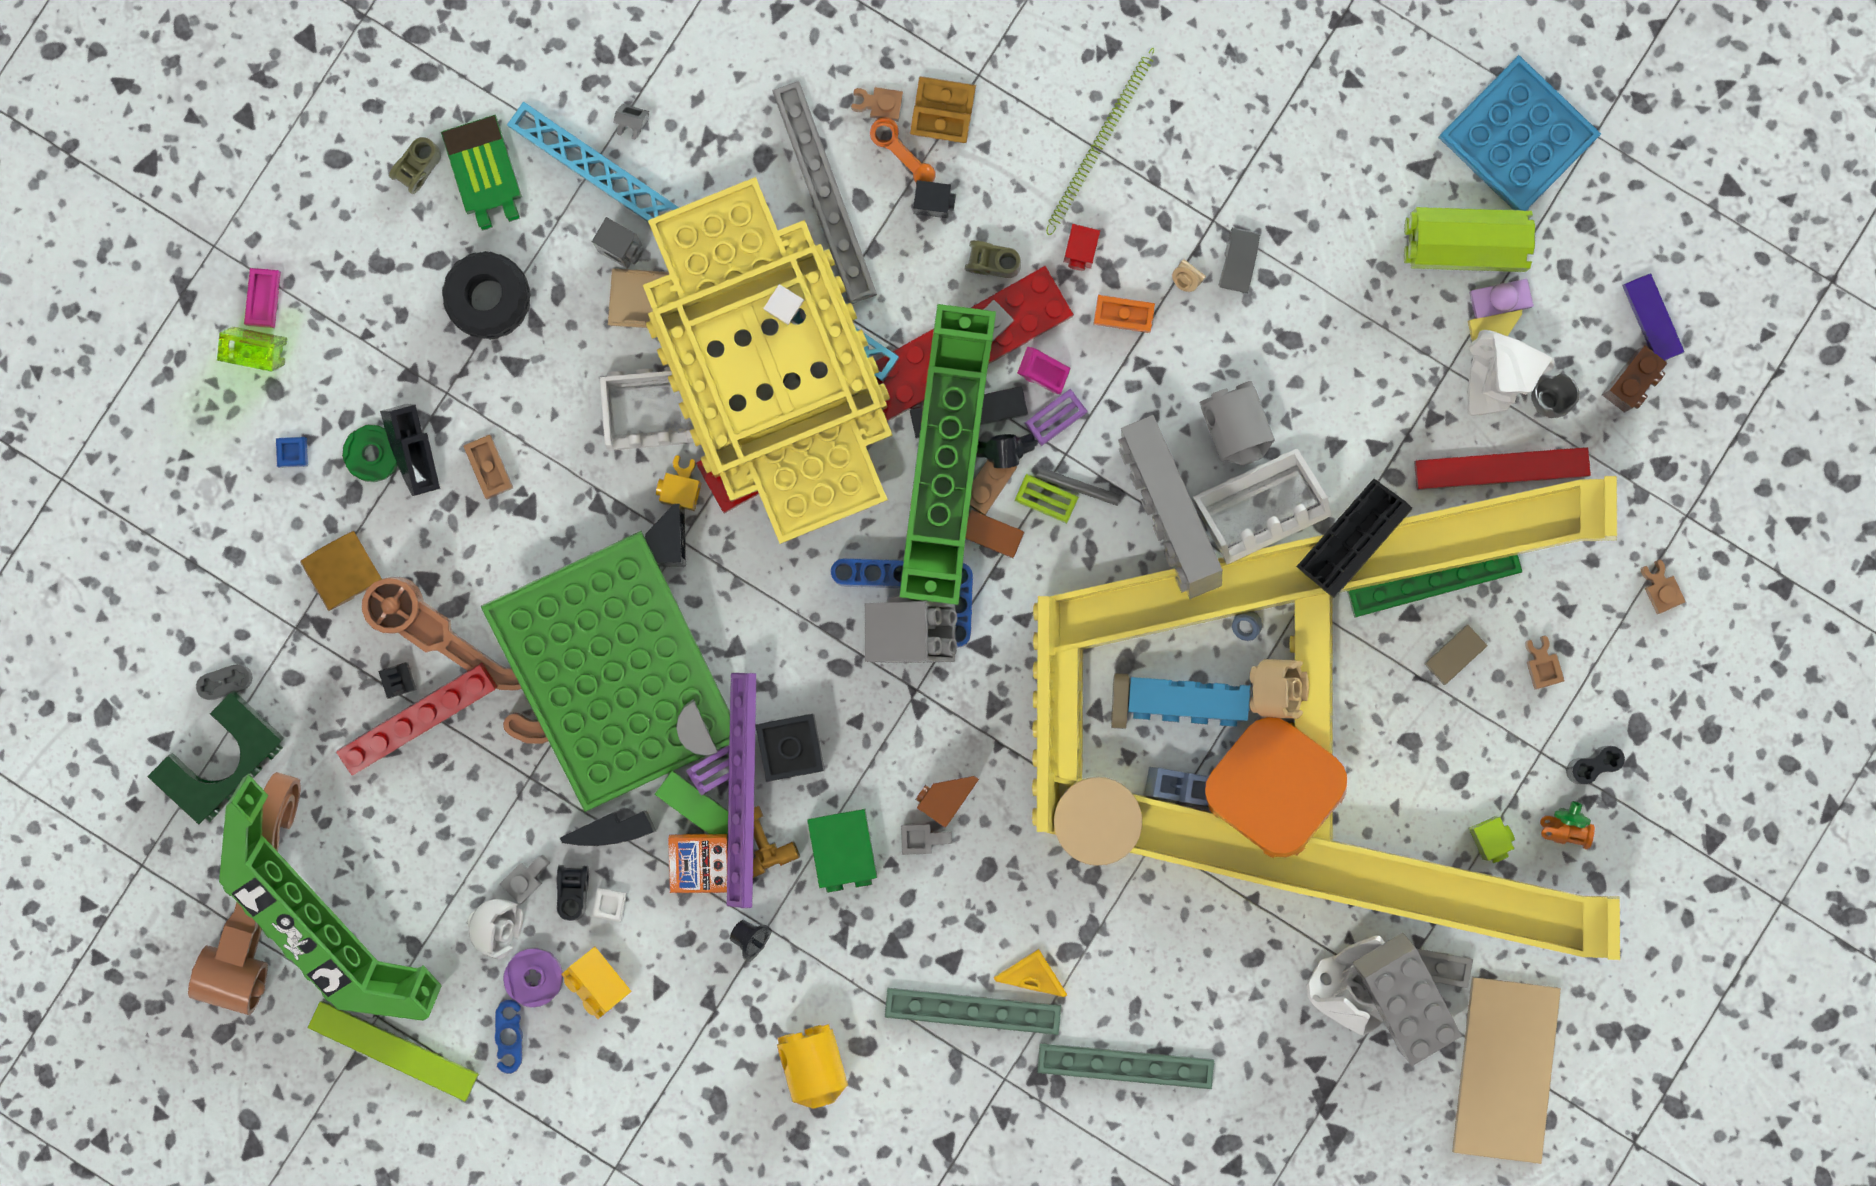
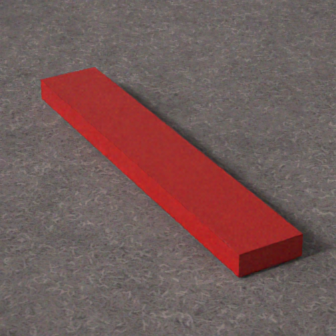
M1588 447L1414 461L1417 490L1591 476Z

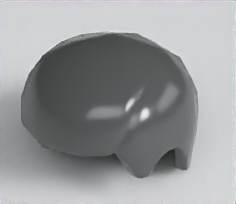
M1560 373L1551 377L1546 375L1536 384L1531 393V400L1538 413L1548 418H1560L1567 415L1578 403L1580 391L1576 382L1566 374Z

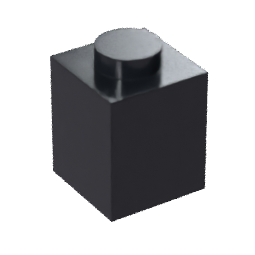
M917 180L913 214L948 218V210L954 211L956 194L951 193V185Z

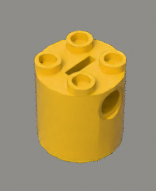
M829 1024L807 1028L804 1030V1036L800 1032L777 1038L779 1043L777 1048L791 1100L794 1103L812 1109L834 1103L848 1086L833 1029H830Z

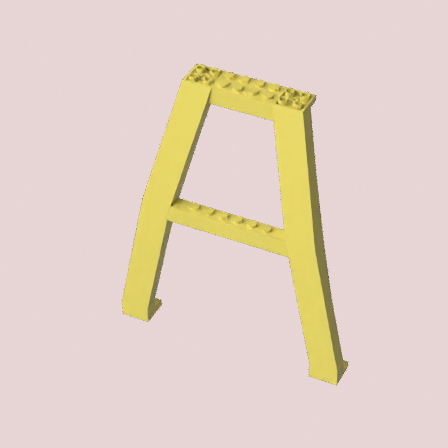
M1604 476V479L1576 480L1406 517L1340 592L1579 541H1617V476ZM1324 535L1262 548L1226 565L1224 558H1218L1223 570L1222 586L1192 599H1189L1186 591L1181 593L1175 576H1177L1175 568L1054 596H1038V603H1034L1033 617L1035 621H1038V632H1034L1033 647L1034 650H1038L1037 661L1033 663V677L1037 679V691L1033 692V707L1037 708V720L1033 721V737L1037 738V749L1033 750L1032 755L1033 766L1037 767V779H1033L1032 783L1033 796H1037V808H1033L1032 823L1033 826H1037V832L1056 835L1054 813L1057 803L1068 788L1082 780L1084 649L1295 602V635H1290V653H1295V660L1303 662L1300 668L1302 672L1308 673L1309 693L1308 700L1301 702L1299 710H1302L1303 714L1298 719H1295V722H1290V724L1333 755V597L1296 567ZM1132 793L1140 806L1142 830L1136 845L1130 853L1294 893L1575 956L1620 960V896H1582L1333 841V812L1308 841L1301 853L1297 856L1295 854L1286 858H1272L1264 854L1261 848L1220 817L1216 818L1210 811Z

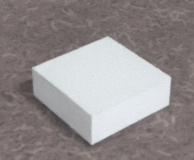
M779 284L763 309L789 325L804 299Z
M597 888L592 917L621 922L627 893Z

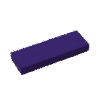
M1647 274L1622 285L1649 349L1663 360H1668L1684 353L1683 346L1652 274Z

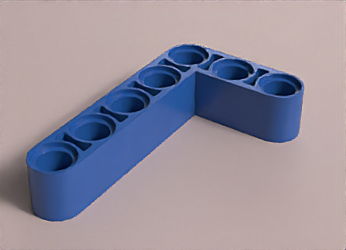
M839 559L831 567V576L835 583L845 587L900 588L901 582L895 580L894 571L899 567H903V560ZM963 563L962 569L967 572L968 579L965 583L961 584L959 597L967 602V609L962 613H957L955 626L965 629L966 638L961 642H957V648L965 646L971 636L973 574L971 568ZM841 565H848L852 569V576L847 580H840L836 576V570ZM870 566H877L881 570V577L876 581H869L865 577V571Z

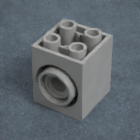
M889 597L887 602L865 603V662H955V654L957 652V642L955 640L957 613L955 611V604L901 597Z

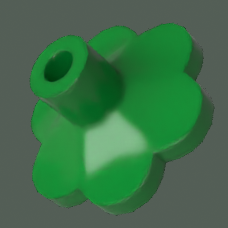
M1576 801L1571 802L1569 810L1560 808L1559 811L1554 813V817L1560 819L1566 825L1585 828L1586 825L1591 823V820L1581 813L1583 805Z

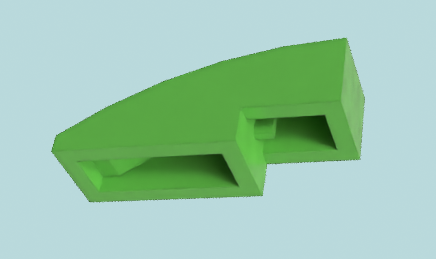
M671 771L654 795L708 834H727L728 836V810L706 793L701 796L694 785L675 771Z

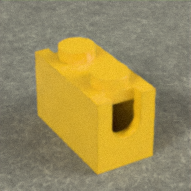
M595 946L561 974L564 977V983L567 988L577 993L583 1001L582 1004L585 1010L597 1019L601 1018L632 992Z

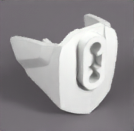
M1490 330L1480 331L1478 338L1470 343L1469 346L1473 355L1468 384V415H1486L1506 411L1511 404L1515 403L1518 393L1526 395L1533 391L1540 376L1554 368L1555 361L1552 357L1528 346L1522 341Z
M1373 936L1346 947L1336 956L1320 960L1306 985L1308 999L1318 1010L1360 1035H1365L1375 1030L1383 1022V1019L1352 962L1383 945L1385 942L1380 936Z

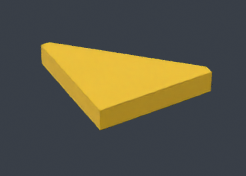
M1039 949L993 977L996 982L1061 997L1067 996L1066 991Z

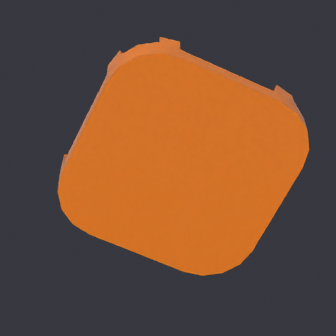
M1266 717L1251 724L1213 769L1206 781L1205 796L1209 809L1216 818L1220 817L1261 848L1264 854L1272 858H1286L1295 854L1297 856L1305 849V845L1337 805L1342 803L1347 792V774L1344 766L1335 756L1290 723L1280 718Z

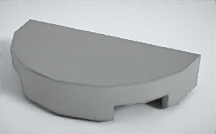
M693 699L684 705L678 715L676 729L679 740L686 749L695 754L707 756L718 753Z

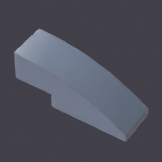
M1149 767L1144 795L1208 806L1205 796L1208 777Z

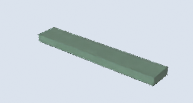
M887 988L885 1018L1059 1035L1061 1005Z
M1040 1043L1037 1073L1212 1089L1214 1059Z

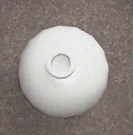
M503 899L485 901L471 913L468 919L469 937L476 950L498 960L505 958L514 947L509 945L513 935L515 938H519L523 924L522 909L516 907L518 904Z

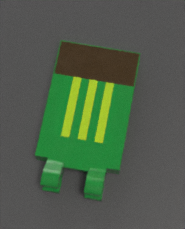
M492 115L442 131L441 135L467 214L475 213L479 228L481 227L482 231L493 228L487 210L503 206L506 219L509 222L520 219L514 200L521 198L522 195L497 116Z

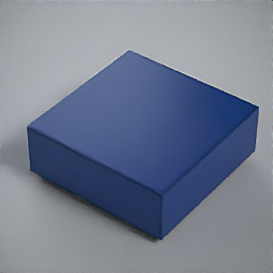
M276 438L277 467H307V438Z

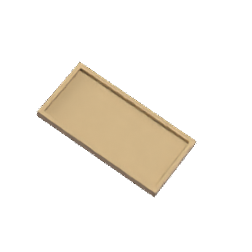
M1472 977L1452 1152L1542 1163L1561 988Z

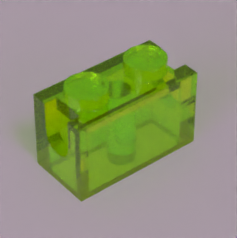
M238 327L228 328L219 333L217 361L272 372L285 365V358H281L280 354L282 353L283 346L287 345V337ZM230 340L235 341L234 348H229Z

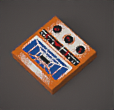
M727 834L669 835L670 893H727Z

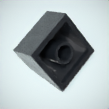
M673 504L645 534V539L659 567L686 566L685 509L680 504Z

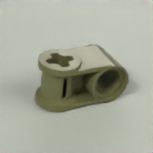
M426 137L415 139L403 156L394 164L389 173V178L392 180L397 179L408 187V191L411 194H415L420 190L428 175L441 159L439 147ZM425 146H430V156L420 159V150ZM405 172L411 175L412 178L410 179L409 177H407L405 175Z
M970 241L971 253L969 263L965 265L964 270L975 274L1013 278L1020 272L1021 260L1016 250L983 241ZM1005 257H1011L1016 261V264L1011 269H1004L1000 266L1001 260Z

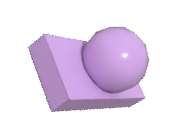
M1527 279L1500 283L1469 292L1475 319L1533 307Z

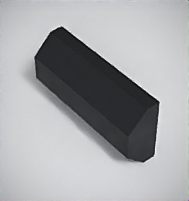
M1373 479L1296 567L1331 597L1335 598L1411 512L1412 507L1379 481Z

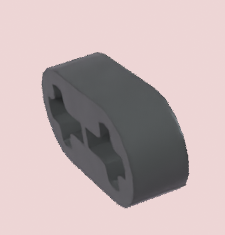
M231 665L201 676L197 680L196 691L203 699H219L227 696L233 690L239 692L248 688L252 683V673L246 666ZM235 670L245 674V678L241 679V685L238 682H227V679L235 676ZM208 679L211 682L221 681L222 683L221 686L213 689L214 694L204 691V687L208 685Z

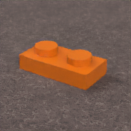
M1098 295L1093 325L1150 333L1155 303Z

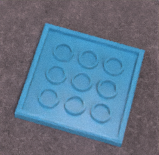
M1518 55L1438 138L1513 210L1526 211L1601 133Z

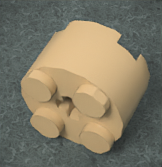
M1264 659L1258 666L1251 668L1250 681L1253 684V696L1250 700V709L1252 713H1258L1263 717L1298 719L1303 714V711L1299 709L1301 702L1308 700L1309 680L1308 673L1301 671L1302 661Z

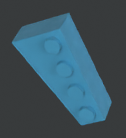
M1129 678L1128 713H1133V719L1150 720L1151 715H1162V721L1179 722L1180 717L1191 718V723L1207 725L1208 719L1220 720V726L1237 727V721H1248L1250 685H1240L1238 687L1222 683L1201 684V682L1194 681L1175 682L1165 679Z

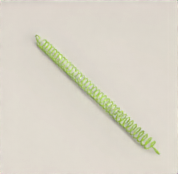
M1142 57V58L1149 59L1151 62H1154V61H1153L1152 59H1150V58ZM1142 61L1139 62V65H1140V63H1145V64H1147V66L1151 67L1150 64H1148V63H1146V62H1144V61H1143V62H1142ZM1140 65V66H1136V70H1137V71H1133V73H1134V72H1139V73H1141L1143 76H1146L1144 73L1140 72V71L1137 69V67L1143 68L1145 71H1148V69L1142 67L1141 65ZM1134 73V75H1132L1133 77H1137V78H1139L1140 80H1143L1142 78L1136 76L1135 73ZM1131 76V79H1132V80H1128V83H1129V81H1132V82H1135V83H1137L1138 85H1140V83H1138V82H1136V81L1133 80L1132 76ZM1130 83L1129 85H1125L1126 89H1123L1124 94H1120L1121 98L1117 99L1118 103H1115L1116 108H1112V114H1116L1119 117H1122L1121 115L1115 113L1113 109L1120 110L1122 113H1125L1123 110L1119 109L1116 106V104L1122 105L1124 108H1127L1125 105L1121 104L1119 100L1126 101V103L1128 104L1130 103L1129 101L1123 99L1121 96L1125 95L1132 99L1131 96L1126 95L1124 90L1129 91L1132 94H1135L1133 91L1129 90L1127 86H1131L1136 90H1138V88L1132 86ZM1111 116V117H1107V120H1108V118H1111V119H1114L1115 121L1119 122V120L1113 118L1112 116ZM1108 120V122H1104V124H1105V123H1110V124H1112L1113 126L1116 127V125L1113 124V123H1111L1109 120ZM1105 124V126H1102V127H1101L1103 131H1099L1100 136L1098 135V136H1096V138H1097V137H1102V138H1104L1105 140L1108 141V139L1105 138V137H1103L1100 132L1106 133V134H1108L1109 136H1111V134L1105 132V130L1103 129V127H1104V128H1108V129H1110L1111 131H1114V130L1111 129V128H1109V127ZM1097 138V140H1094V144H1095V145H1091V148H1092V149L1088 150L1089 154H1086V158H1087V159H1083V162H1084V163H1081L1080 166L1082 167V165H1086V166H1089L1090 168H1093L1092 166L1086 164V162H1085L1084 160L1091 161L1092 163L1095 164V162L1092 161V160H1090V159L1087 157V155L1092 156V157L1098 159L1096 156H1094V155H1092V154L1090 153V151H1094V152L1100 154L1098 151H1095L1092 146H1096V147L1100 148L1101 150H1103L1102 147L1097 146V144L1095 143V141L1100 142V143H1102L1103 145H1106V144L1103 143V142H1101L1098 138ZM1082 167V168H1078V172H1079V173H1075V176H1076V177H1073V178H1072L1074 182H1070V185H1071V183H1074V184H1077L1078 186L1082 187V185L1076 183V181L1074 180V178H1075V179H1078V180H1081L1082 182H1085L1084 180L1080 179V178L1076 175V174H1080V175H1083L1084 177L1087 178V176L1084 175V174H1082V173L1079 171V169L1085 170V171L1088 172V173H1090V172H1089L1088 170L1084 169L1083 167ZM1071 185V187H1070V186L1067 187V190H1068V191H1065V192H1064L1066 196H1062V199H1063V200H1064L1063 197H1066V198H1069V199H1071L1072 201H1074V199L1068 197V195L1066 194V192H1067V193H1071V194H1073L1074 196H1077L1076 194L1072 193L1068 188L1075 189V190L1078 191V192H1079V190L1076 189V188H1074V187ZM1062 200L1059 201V203H1060V202H1064V203H1067V204L1071 205L1070 203L1066 202L1065 200H1064V201H1062ZM1060 203V205H1057V206H1056L1058 210H1054V213H1055L1056 215L1052 214L1051 217H1052V216H1057V217L1063 219L1062 217L1058 216L1055 211L1061 212V213H1063L1064 215H1066V213L1062 212V211L1058 208V206H1059V207H1063V208H1065L1066 210H1069V209L1066 208V207H1064V206ZM1053 217L1052 219L1048 220L1051 225L1053 224L1050 222V220L1061 224L1060 222L1056 221Z

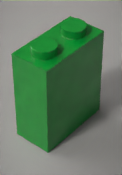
M866 809L807 819L819 889L826 888V892L829 893L844 890L843 884L853 882L855 883V888L873 885L872 879L877 878V871Z

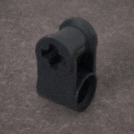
M558 865L557 913L564 920H578L586 912L589 885L588 866L565 868L564 865ZM567 877H579V879L568 880ZM570 899H574L579 906L578 912L574 916H569L564 908L566 902Z

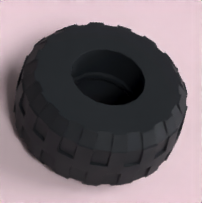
M488 251L475 252L458 260L452 269L448 271L444 286L442 287L443 305L450 320L461 331L475 338L491 340L507 336L522 324L529 311L531 293L527 278L516 263L501 254ZM485 281L498 282L502 287V296L499 303L490 310L480 311L475 309L472 305L474 289Z

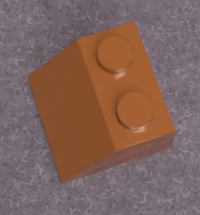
M975 776L933 783L931 788L925 785L915 799L920 802L917 809L946 828L979 779Z

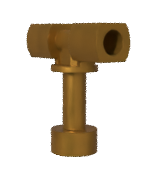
M760 806L754 807V839L759 850L754 852L756 858L753 859V878L765 873L767 868L777 864L782 866L801 857L794 841L777 848L775 843L769 845L759 818L763 817Z

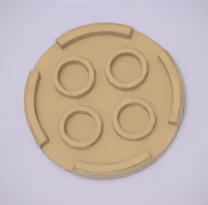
M1090 777L1074 783L1061 796L1054 813V828L1059 843L1071 857L1089 865H1108L1124 858L1134 848L1142 830V814L1136 798L1124 785L1106 777Z

